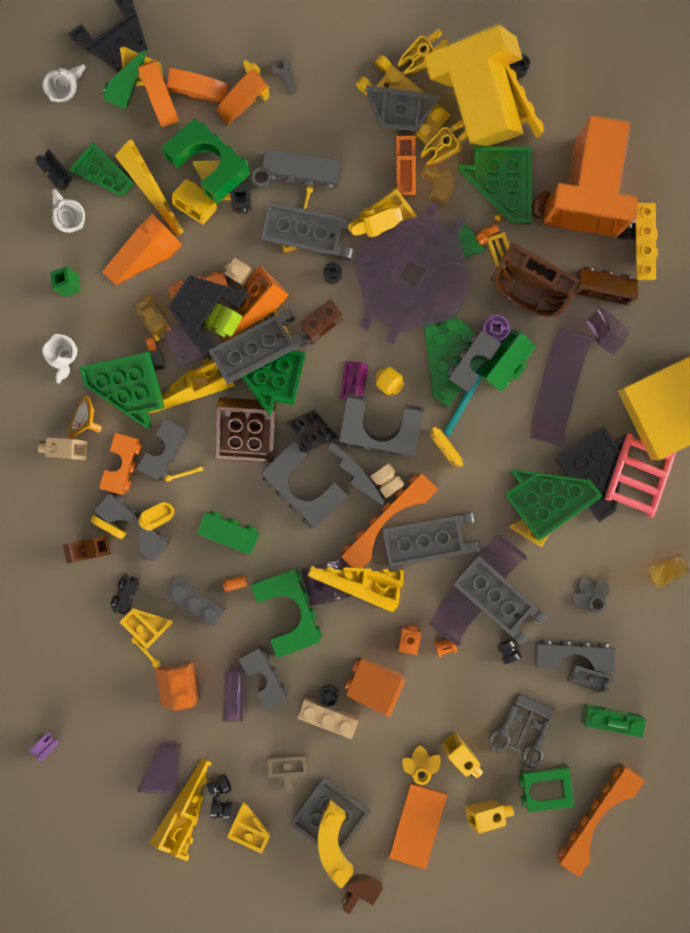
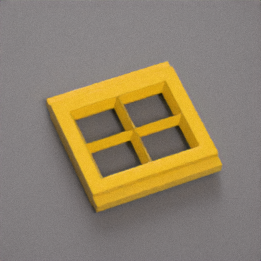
M436 427L432 428L429 431L431 438L451 465H455L456 468L464 465L462 463L463 459L442 431Z

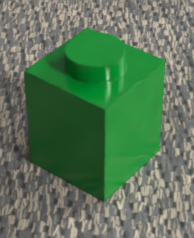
M68 266L50 271L51 286L54 291L63 297L81 292L79 274Z

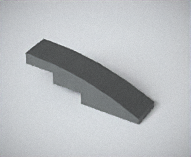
M331 442L327 449L343 459L339 467L354 476L351 484L382 505L384 503L382 497L365 472L348 454Z

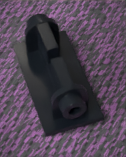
M50 149L46 151L44 156L38 155L35 158L36 164L44 173L49 172L47 177L54 184L55 188L65 191L73 178Z
M125 573L119 579L117 588H119L118 592L112 597L110 603L114 613L118 611V613L125 615L126 612H129L133 599L127 597V595L135 596L140 584L138 582L139 578L132 576L130 579V576Z

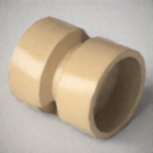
M390 463L370 476L375 486H380L379 491L385 499L405 485L399 476L394 475L395 470Z

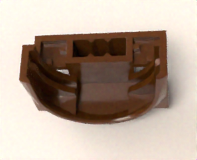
M513 242L490 279L495 283L497 290L510 302L528 312L544 317H558L564 313L580 281Z

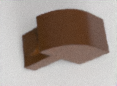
M107 536L63 544L67 563L111 554Z
M358 874L350 878L346 883V890L349 892H346L342 899L343 911L350 915L359 898L373 906L383 890L382 882L367 874Z

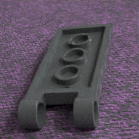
M269 202L261 241L331 255L344 260H353L355 250L338 246L341 230L348 231L347 226L354 219ZM330 234H334L335 237L330 238Z
M286 309L278 315L208 350L227 385L297 348H303L310 343L306 332L298 333L290 338L283 325H289L296 319L292 309Z
M475 512L382 529L389 567L481 551L480 540L463 543L460 528L462 524L476 522ZM456 533V538H452L451 534Z
M479 555L474 558L452 583L522 646L527 642L528 638L517 628L530 614L541 625L548 618ZM519 613V617L515 618L514 614Z

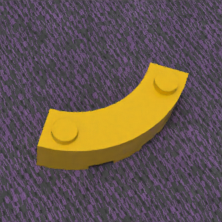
M329 800L320 819L318 850L327 874L342 889L353 874V865L345 858L338 843V833L345 819V810Z

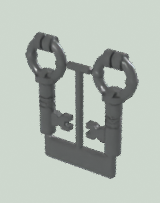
M519 693L514 705L511 704L501 728L494 730L489 735L488 743L491 747L490 750L499 753L506 750L510 745V748L522 752L521 759L524 766H528L531 769L538 766L543 761L541 745L551 723L548 721H550L554 709ZM520 705L530 710V713L514 746L510 745L508 729L513 718L523 722L521 718L525 716L519 715L516 712L518 709L516 706ZM533 712L545 717L546 720L542 724L535 720L532 721L534 725L531 724V727L539 730L534 744L526 746L523 750L518 748ZM499 734L505 737L503 746L493 742L495 735ZM529 750L538 752L539 757L536 762L526 758Z

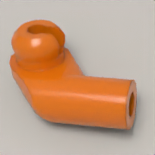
M495 223L478 232L476 240L479 244H486L488 237L499 233L498 225Z

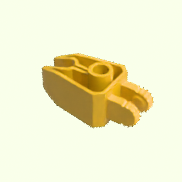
M440 29L436 30L428 38L426 36H419L402 55L398 62L400 69L412 62L403 72L405 76L417 74L427 68L423 55L449 45L447 39L441 41L435 47L431 45L442 35Z
M463 120L457 122L450 129L442 127L428 142L420 155L422 158H425L435 151V155L426 163L428 166L438 164L461 151V143L468 138L467 131L463 132L458 138H456L454 133L463 127Z
M396 205L366 208L359 213L360 218L349 222L347 229L355 236L364 233L370 237L378 236L381 232L395 227L402 220L400 208H397Z

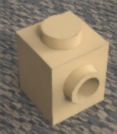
M236 258L233 261H229L224 268L226 278L242 288L253 273L251 267Z

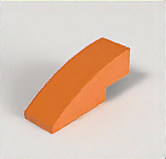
M153 60L138 66L161 127L178 122L176 110L157 61Z
M170 68L167 89L169 92L188 95L189 98L221 103L228 94L229 84L200 74Z
M252 68L227 94L216 109L217 113L229 126L256 101L255 98L268 87V84Z
M395 135L396 188L401 195H416L415 135Z

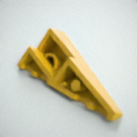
M133 140L127 141L115 157L175 234L178 236L184 233Z
M205 358L203 365L195 370H189L169 385L170 389L161 395L164 408L149 411L148 413L152 414L234 387L235 381L227 385L213 359Z
M311 566L308 576L390 612H394L399 605L400 589L404 582V570L389 572L388 569L372 571L370 568L346 567L338 570L332 567L315 569V566Z
M203 758L201 759L149 841V844L177 858L188 861L189 855L187 852L189 844L193 842L191 835L194 825H197L203 795H201L203 784H206L207 767L211 766V762Z

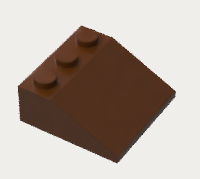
M219 397L216 406V459L273 462L277 402L274 404L271 416L268 415L258 400Z

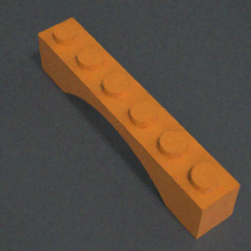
M422 473L419 476L415 474L408 481L410 485L406 489L402 487L395 494L397 498L394 502H387L381 509L384 512L379 517L375 515L368 522L370 526L367 530L361 529L355 536L357 540L352 545L348 543L341 550L343 552L341 557L351 567L363 568L371 560L375 538L381 527L390 517L406 507L426 503L438 490Z
M622 763L613 770V777L603 785L600 796L592 801L589 812L581 817L580 825L576 831L573 830L570 833L569 841L557 853L559 863L578 877L581 876L590 863L591 838L599 820L616 804L635 797L645 782L641 776Z

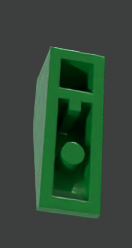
M143 50L109 83H105L102 92L105 94L103 100L123 109L129 106L140 75L138 66L143 65L147 51Z

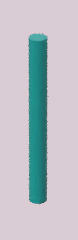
M481 366L479 367V369H478L477 372H476L477 375L479 374V372L482 370L483 367H481ZM480 376L469 392L464 393L442 432L445 435L450 436L482 378Z

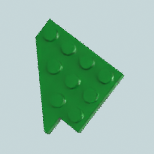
M475 146L474 165H458V171L511 224H531L532 147Z

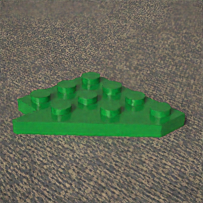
M451 312L439 327L426 317L423 320L432 396L447 408L462 390L448 380L450 377L448 372L453 365L458 366L461 361L458 357L464 349L468 350L472 343L469 341L475 334L474 330ZM475 356L471 359L470 367L474 373L486 358Z
M149 351L79 367L85 387L146 429L152 427L148 412L164 408V403Z
M291 351L241 377L268 415L272 416L275 402L295 404L306 353Z
M512 469L510 472L519 484L504 494L538 541L547 537L602 498V494L591 480Z

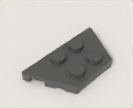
M366 86V93L379 128L417 133L440 98L438 94Z

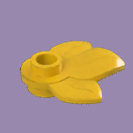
M419 745L413 751L412 758H403V769L406 773L412 775L415 783L425 785L430 781L431 775L439 770L441 758L440 755L429 757L426 749ZM421 771L425 773V776L422 778L418 776V773Z

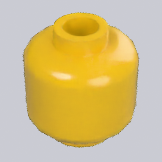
M392 367L381 368L375 375V378H377L375 382L376 387L387 395L398 394L404 386L403 376Z

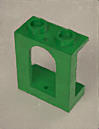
M560 764L559 768L528 772L521 769V775L518 776L520 788L523 787L524 795H521V803L528 813L574 807L570 768L567 764ZM560 779L563 798L538 801L530 797L529 788L533 783Z

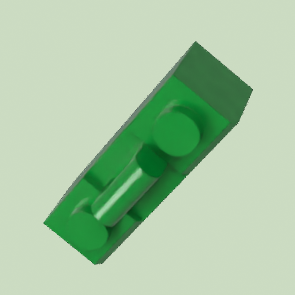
M512 329L478 375L492 388L502 392L509 385L510 380L516 381L528 366L524 361L533 354L536 345L522 332Z
M584 703L581 723L585 727L643 738L646 718L640 714Z

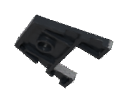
M114 0L125 17L97 38L92 39L82 24L68 33L69 37L118 72L122 69L120 47H126L137 53L148 50L133 0Z
M189 275L169 304L168 309L185 329L202 354L206 356L209 353L208 350L215 344V341L202 333L200 328L222 297L239 308L248 296V293Z

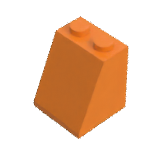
M361 657L359 661H355L352 668L354 675L352 679L348 678L344 687L347 690L346 696L390 717L404 685V676Z
M193 661L155 668L162 707L180 710L196 705L200 697Z

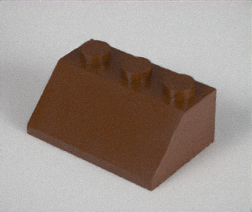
M583 267V269L581 268L577 271L576 278L580 281L574 290L575 295L624 305H630L638 299V281L632 279L631 275L621 274V276L613 275V272L606 270L597 272L592 267Z

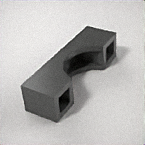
M109 493L94 511L108 524L118 520H126L132 523L140 535L138 550L151 561H155L170 544L167 541L168 536L162 531L157 532L155 529H143L138 522V514L140 512L133 506L128 507L124 503L125 499L119 494Z
M541 639L540 642H535L534 666L536 668L557 669L562 659L569 655L577 654L584 656L594 671L614 672L615 648L610 646V643L598 642V645H591V642L579 641V644H571V641L560 640V643H552V640Z

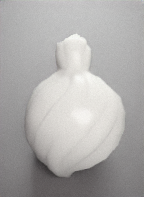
M84 64L73 67L69 71L65 68H58L57 70L49 71L45 75L42 86L50 101L65 102L74 96L77 90L76 80L81 77L82 72L86 68Z
M53 189L52 220L56 228L67 233L82 229L85 223L84 208L75 200L63 199L62 195L56 189Z
M54 334L44 344L42 353L50 366L58 368L56 383L60 384L70 373L69 364L77 356V347L70 337Z

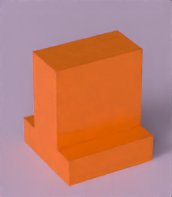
M597 116L589 117L575 139L568 184L558 183L545 202L541 225L616 238L634 221L638 197L618 194L630 122Z

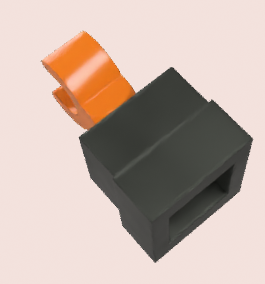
M154 337L146 338L154 370L166 369L162 352L157 350L156 340H154Z

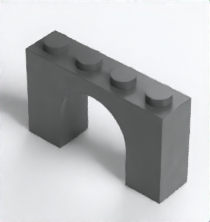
M348 393L339 442H343V445L350 447L359 445L366 450L380 449L381 452L387 454L396 452L403 457L415 456L424 407L405 404L399 429L390 436L378 437L370 433L364 424L363 417L367 397Z
M293 441L261 473L264 476L262 480L269 487L273 485L277 489L275 493L282 500L286 498L291 503L289 508L295 514L300 512L304 517L302 521L309 528L312 526L316 528L348 495L334 482L315 500L304 501L298 499L290 490L289 477L294 468L308 455L301 452L299 445Z

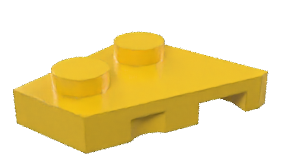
M133 608L120 623L148 649L173 621Z

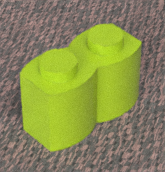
M217 303L204 322V328L213 333L215 331V333L224 338L226 335L232 337L243 316Z

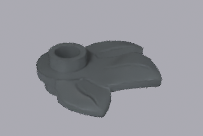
M582 577L579 582L580 593L572 596L575 604L581 608H588L593 613L602 612L606 607L605 598L609 594V585L606 579L602 578L595 584L590 579ZM594 600L599 601V604L596 607L593 606Z

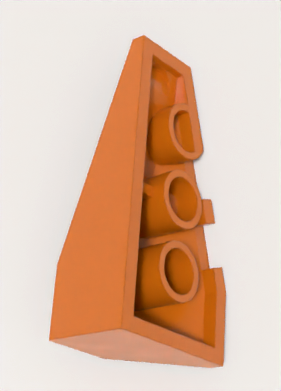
M151 214L113 257L102 273L115 285H118L136 276V274L170 259L183 245Z
M261 266L257 268L244 285L247 287L245 292L248 293V296L239 308L236 306L234 308V311L243 317L232 337L228 335L225 338L220 336L224 342L237 336L275 311L289 296L285 289Z

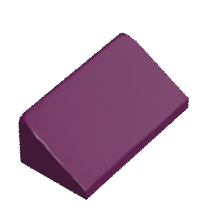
M353 361L345 362L340 399L347 400L348 393L364 396L368 364Z

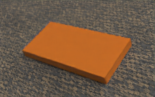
M410 783L389 853V859L426 869L447 799V793Z

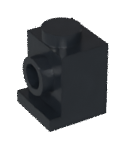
M249 183L239 184L230 192L231 207L237 214H246L248 210H252ZM244 198L245 202L239 203L238 200Z

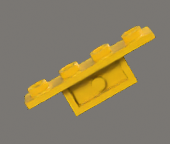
M507 65L505 70L521 125L528 123L534 136L538 138L544 132L543 123L534 113V106L527 100L523 86L519 85L516 79L515 71Z
M637 203L636 280L656 279V259L658 256L656 240L658 230L656 229L655 203Z

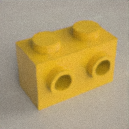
M185 179L172 194V205L202 225L217 210V204L203 193V189L188 179Z

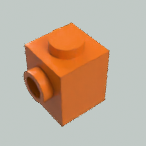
M407 624L406 627L401 628L398 652L418 654L422 634L421 630H418V626Z

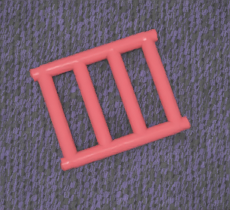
M627 433L604 499L607 501H618L648 513L647 516L654 518L676 452L664 457L666 460L663 469H658L627 456L631 445L646 451L642 441L633 438L634 435L631 433ZM626 463L660 477L657 487H652L622 475L621 472L624 464ZM618 481L652 494L653 498L650 506L616 493L615 489Z

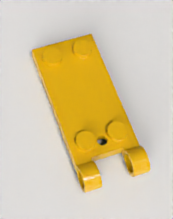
M381 54L374 61L375 66L386 74L375 87L385 88L384 84L387 83L390 89L425 93L395 68L384 55ZM364 76L356 82L357 88L366 95V86H373ZM436 103L417 133H410L415 135L426 146L451 115Z

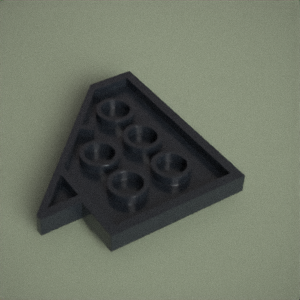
M604 426L556 458V461L567 477L591 480L602 494V498L588 507L598 522L616 512L618 501H607L604 498L627 435L626 433L614 442ZM619 481L615 489V492L618 494L621 486V482Z

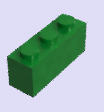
M213 510L210 513L205 512L197 531L198 535L252 555L260 535L259 532H256V527L248 524L246 527L239 525L240 521L230 517L228 520L221 518L222 514Z

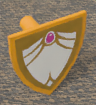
M85 394L74 412L68 439L73 438L86 429H91L97 433L102 429V426L93 422L94 409L92 408L90 398Z

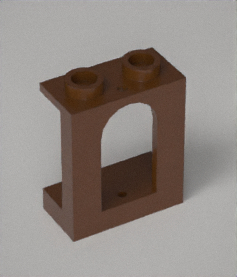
M329 299L300 322L301 330L306 332L311 343L314 344L343 321V314L333 301Z

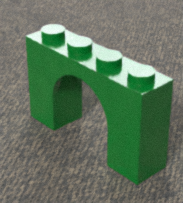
M195 118L161 147L164 158L176 169L181 167L192 156L201 152L213 153L221 159L218 167L201 182L203 193L215 204H218L250 175L249 164L246 159L236 155L231 146H226L217 134H212L205 123H200Z
M295 568L251 584L257 603L277 596H287L295 600L300 607L301 620L293 630L270 639L276 658L321 642L320 637H323L320 626H316L313 620L316 619L314 609L308 606L307 601L310 600L306 589H302L301 583L303 578L300 571L296 572Z

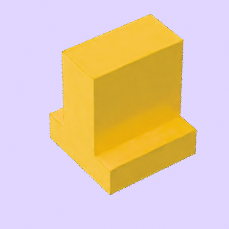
M497 25L423 55L430 79L446 86L454 87L470 143L493 146L524 134L505 70V66L523 59L515 35L502 26Z
M690 355L618 390V394L651 460H660L690 445Z

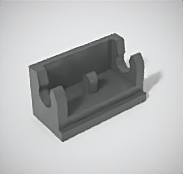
M572 663L567 681L608 693V684L613 681L614 677L608 673L594 671L592 668Z

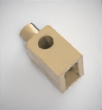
M46 438V442L40 441L38 443V452L45 453V457L86 460L88 441Z

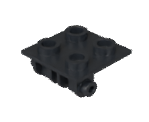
M315 410L286 422L301 440L299 450L304 453L338 438Z

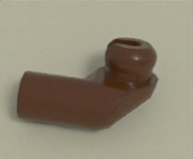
M543 190L533 202L532 216L534 215L536 219L543 215L544 211L540 207L551 195L547 190Z

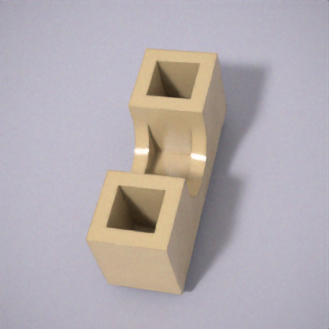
M306 696L297 719L352 739L359 722L358 716L342 710H332L322 705L321 702Z

